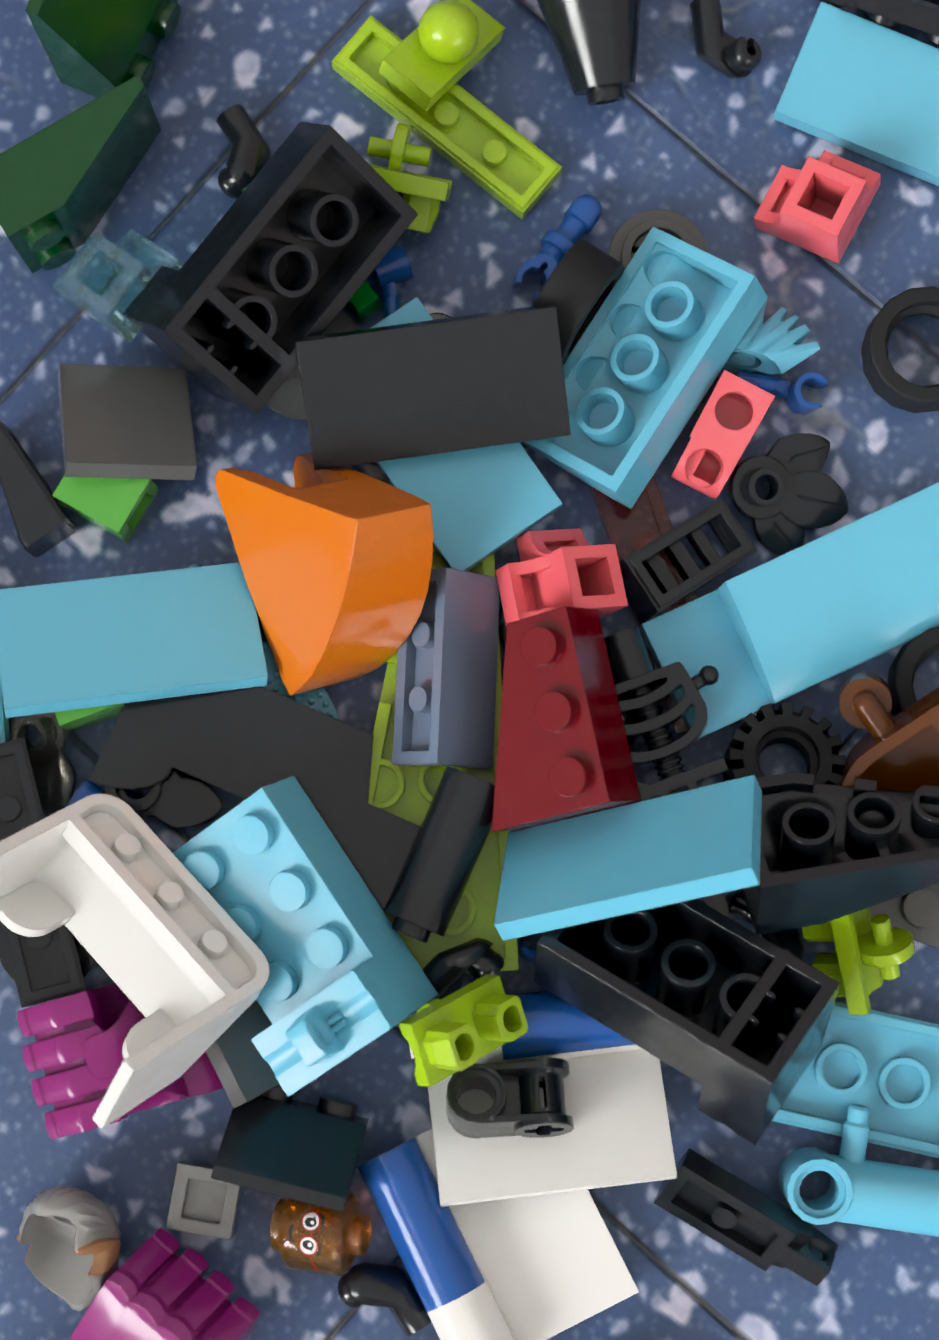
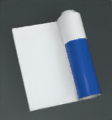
M548 990L513 994L520 998L528 1024L527 1033L483 1056L476 1064L518 1062L540 1057H553L568 1061L570 1074L563 1079L566 1114L572 1116L574 1129L571 1132L544 1138L522 1136L468 1138L456 1132L448 1121L446 1093L448 1082L452 1075L434 1086L428 1087L441 1207L677 1179L660 1059ZM410 1047L411 1059H414V1054ZM539 1088L540 1105L544 1108L543 1089ZM480 1089L467 1090L458 1099L462 1109L472 1114L484 1113L494 1104L491 1096Z
M432 1129L357 1167L440 1340H547L639 1292L588 1189L441 1207Z

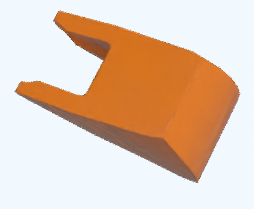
M312 453L296 456L293 465L295 488L258 473L233 467L219 470L215 477L216 490L245 581L281 679L290 696L361 678L378 669L390 659L409 637L420 617L428 592L433 559L434 535L431 504L346 466L314 470Z

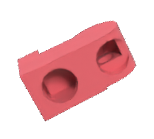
M724 370L689 436L691 439L671 478L716 500L775 396Z

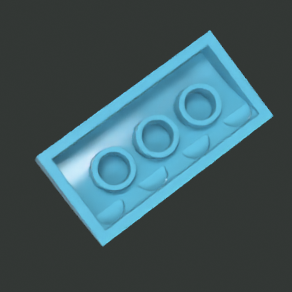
M652 227L563 364L571 435L524 441L522 443L571 475L627 508L632 509L768 299L756 276L662 230Z
M939 482L729 579L716 590L772 705L907 642L930 628L939 626Z

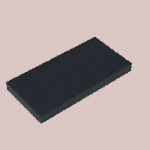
M554 303L295 339L314 470L571 435L557 309Z

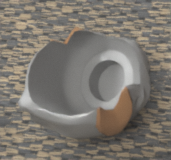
M71 1185L53 1186L38 1193L33 1202L24 1210L23 1221L19 1227L20 1233L16 1237L20 1245L30 1243L24 1263L43 1286L64 1299L73 1310L81 1312L84 1308L91 1305L105 1282L119 1269L121 1232L114 1213L109 1209L108 1205L97 1199L93 1194Z

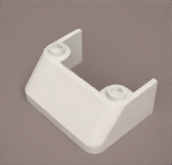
M108 794L89 795L0 841V921L11 931L27 937L44 936L65 925L146 1017L136 1023L125 1038L122 1048L124 1061L93 1117L94 1122L100 1129H103L180 1078L257 999L269 977L268 961L255 943L125 801Z

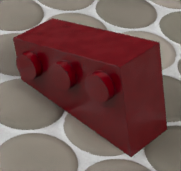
M564 606L507 623L491 832L527 829L641 801L598 610Z

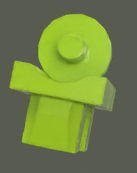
M398 123L393 140L370 136L367 155L389 159L388 167L374 164L369 165L395 191L403 193V199L418 213L407 229L430 233L440 212L442 201L450 199L453 181L404 171L406 163L428 167L432 148L410 144L411 125Z
M870 907L820 925L801 927L803 937L808 942L835 943L836 952H818L812 966L841 983L837 997H846L849 1015H868L871 1010L869 995L872 991L881 987L884 980L898 978L900 976L899 964L910 959L915 952L912 934L903 928L891 927L890 917L886 914H878L872 917Z
M492 974L484 975L441 1000L438 998L430 1000L420 1007L416 1014L399 1023L401 1033L409 1043L414 1054L416 1064L414 1075L417 1085L432 1087L452 1074L468 1068L478 1062L483 1056L507 1042L516 1040L528 1031V1024L520 998L516 995H506L500 975Z

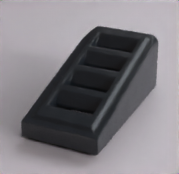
M0 420V481L20 543L25 551L34 557H39L74 534L76 526L63 506L52 496V490L13 432Z
M723 499L708 506L619 562L627 601L641 622L645 623L660 615L757 552ZM707 524L710 526L728 553L727 555L720 558L701 529ZM687 538L705 565V569L700 571L681 542L683 539ZM665 552L684 582L678 585L659 555Z

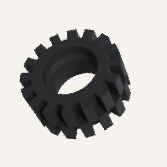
M782 702L779 709L773 711L770 703L761 706L756 716L752 713L747 715L740 727L736 728L724 755L728 772L723 773V780L725 782L755 775L756 778L765 777L759 761L761 752L772 744L784 743L795 747L803 754L807 763V774H815L814 783L840 785L843 778L841 772L846 766V755H839L838 752L843 742L839 734L830 737L828 731L832 723L825 716L819 723L810 718L814 709L804 705L801 712L797 713L793 712V702Z

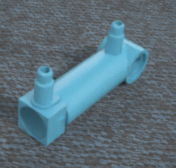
M851 1104L849 1106L847 1120L843 1125L839 1156L829 1154L827 1151L817 1147H802L791 1152L781 1164L778 1173L779 1188L793 1212L803 1221L814 1225L830 1224L836 1221L939 1237V1171L865 1160L870 1128L868 1125L869 1109L867 1106ZM814 1171L829 1173L830 1184L823 1196L816 1199H806L800 1196V1185L807 1174Z

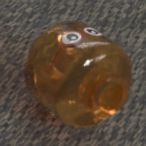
M349 1192L343 1212L289 1198H281L277 1202L272 1215L270 1244L272 1250L280 1253L283 1264L289 1269L329 1276H342L351 1268L356 1256L366 1255L372 1233L371 1218L362 1215L358 1197L352 1192Z

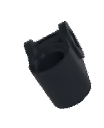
M553 1057L530 1058L506 1063H474L468 1068L454 1073L448 1082L446 1093L448 1121L456 1132L465 1137L475 1139L504 1136L544 1138L569 1133L574 1129L572 1116L566 1114L563 1079L570 1074L569 1063L566 1060ZM539 1088L543 1089L544 1108L540 1105ZM480 1089L491 1096L494 1104L484 1113L472 1114L462 1109L458 1099L467 1090Z

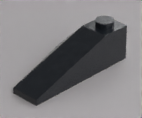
M795 772L756 778L762 790L760 885L742 889L755 933L764 934L820 925L939 883V786L922 785L915 792L877 789V780L855 778L854 787L814 783L815 774Z

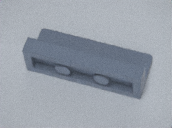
M451 568L431 569L428 592L420 617L409 637L397 650L392 765L453 766L472 769H490L492 767L500 609L497 577Z

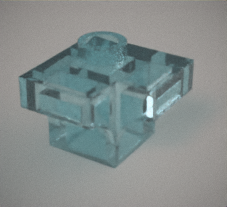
M132 228L114 243L96 233L92 239L88 238L52 288L60 297L131 343L140 330L122 314L144 290L150 279L162 265L180 270L183 264L179 259Z

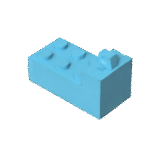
M295 776L262 787L173 852L178 860L262 951L268 961L269 977L256 1000L272 1025L251 1040L263 1059L272 1068L276 1079L288 1097L393 1028L439 995L398 932L392 929V923Z

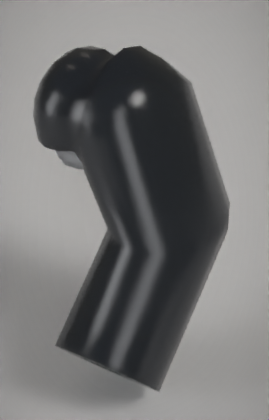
M476 938L436 954L422 969L439 994L433 999H440L467 970L472 974L474 980L486 974L496 975L504 967V959L491 948L494 943L486 939Z
M363 1262L352 1266L348 1273L342 1275L339 1279L338 1293L346 1305L353 1308H358L362 1304L388 1307L406 1336L416 1333L431 1322L411 1280L397 1266Z

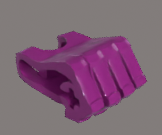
M116 983L17 1011L18 1025L23 1036L27 1037L35 1034L36 1038L35 1043L23 1046L25 1065L29 1072L44 1069L46 1075L32 1080L34 1099L38 1107L51 1103L54 1105L55 1110L45 1113V1126L51 1140L99 1128L94 1122L93 1117L124 1061L122 1053L124 1040L130 1029L136 1023L146 1018ZM206 1051L180 1078L110 1124L120 1122L132 1113L222 1089L223 1086Z
M159 1228L105 1282L69 1340H246L253 1331L260 1313L252 1303L240 1296L232 1304L230 1299L236 1287L228 1277L215 1270L207 1280H204L205 1273L209 1268L205 1258L192 1248H188L178 1257L177 1253L181 1246L172 1234Z

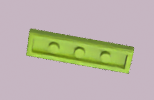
M370 15L332 60L333 70L398 122L411 125L412 133L523 220L561 175L562 166L457 83L425 111L378 73L382 59L403 40Z

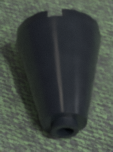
M537 0L574 95H587L588 105H603L625 99L623 89L635 85L641 0Z

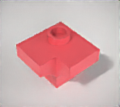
M825 150L818 160L808 157L802 170L782 165L754 217L755 228L839 264L881 184V174Z
M582 528L528 531L516 538L521 562L507 563L495 570L506 628L507 623L564 606L598 610L600 619L628 606L616 545H589L584 537Z

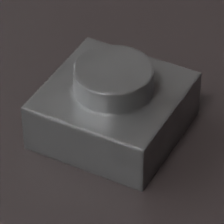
M180 1160L177 1164L166 1229L231 1240L234 1233L242 1186L211 1179L214 1167L212 1165Z

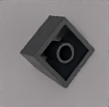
M279 1084L256 1098L232 1109L213 1167L211 1179L343 1212L350 1195L369 1120L368 1118L356 1116L358 1105L327 1096H320L318 1106L293 1100L294 1094L288 1097Z

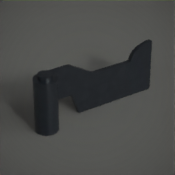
M262 686L124 703L125 706L121 708L89 781L116 789H143L162 782L175 768L243 799H247L262 787L295 776L381 908L395 915L392 929L426 944L431 932L444 937L491 830L495 785L447 766L421 826L368 804L374 739L372 734Z

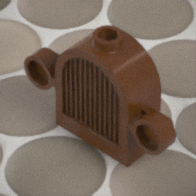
M867 672L858 673L848 678L842 685L839 693L841 714L848 723L857 728L867 729L869 733L855 744L846 757V766L841 772L843 778L840 785L854 787L855 778L877 780V789L915 792L922 785L939 786V687L892 718L890 716L892 696L885 680L876 674Z

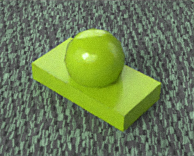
M440 0L427 8L419 20V26L382 59L378 73L427 111L501 41L505 27L472 0Z

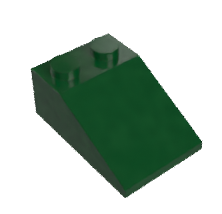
M30 0L25 11L60 82L98 98L136 75L139 76L147 90L155 69V61L152 57L161 38L169 40L173 35L179 21L181 6L177 0Z
M138 75L0 154V225L32 273L41 268L44 270L58 268L75 256V248L87 242L160 133V124L145 86Z

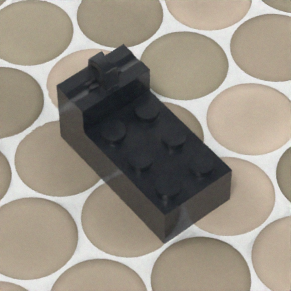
M299 122L182 268L176 270L162 265L150 279L144 290L133 300L122 315L211 394L258 414L298 365L295 339L323 334L417 217L418 213L331 125Z
M697 899L547 931L537 942L534 977L536 984L703 1085L698 1110L713 1120L726 1125L736 1134L756 1145L820 1049L841 984Z

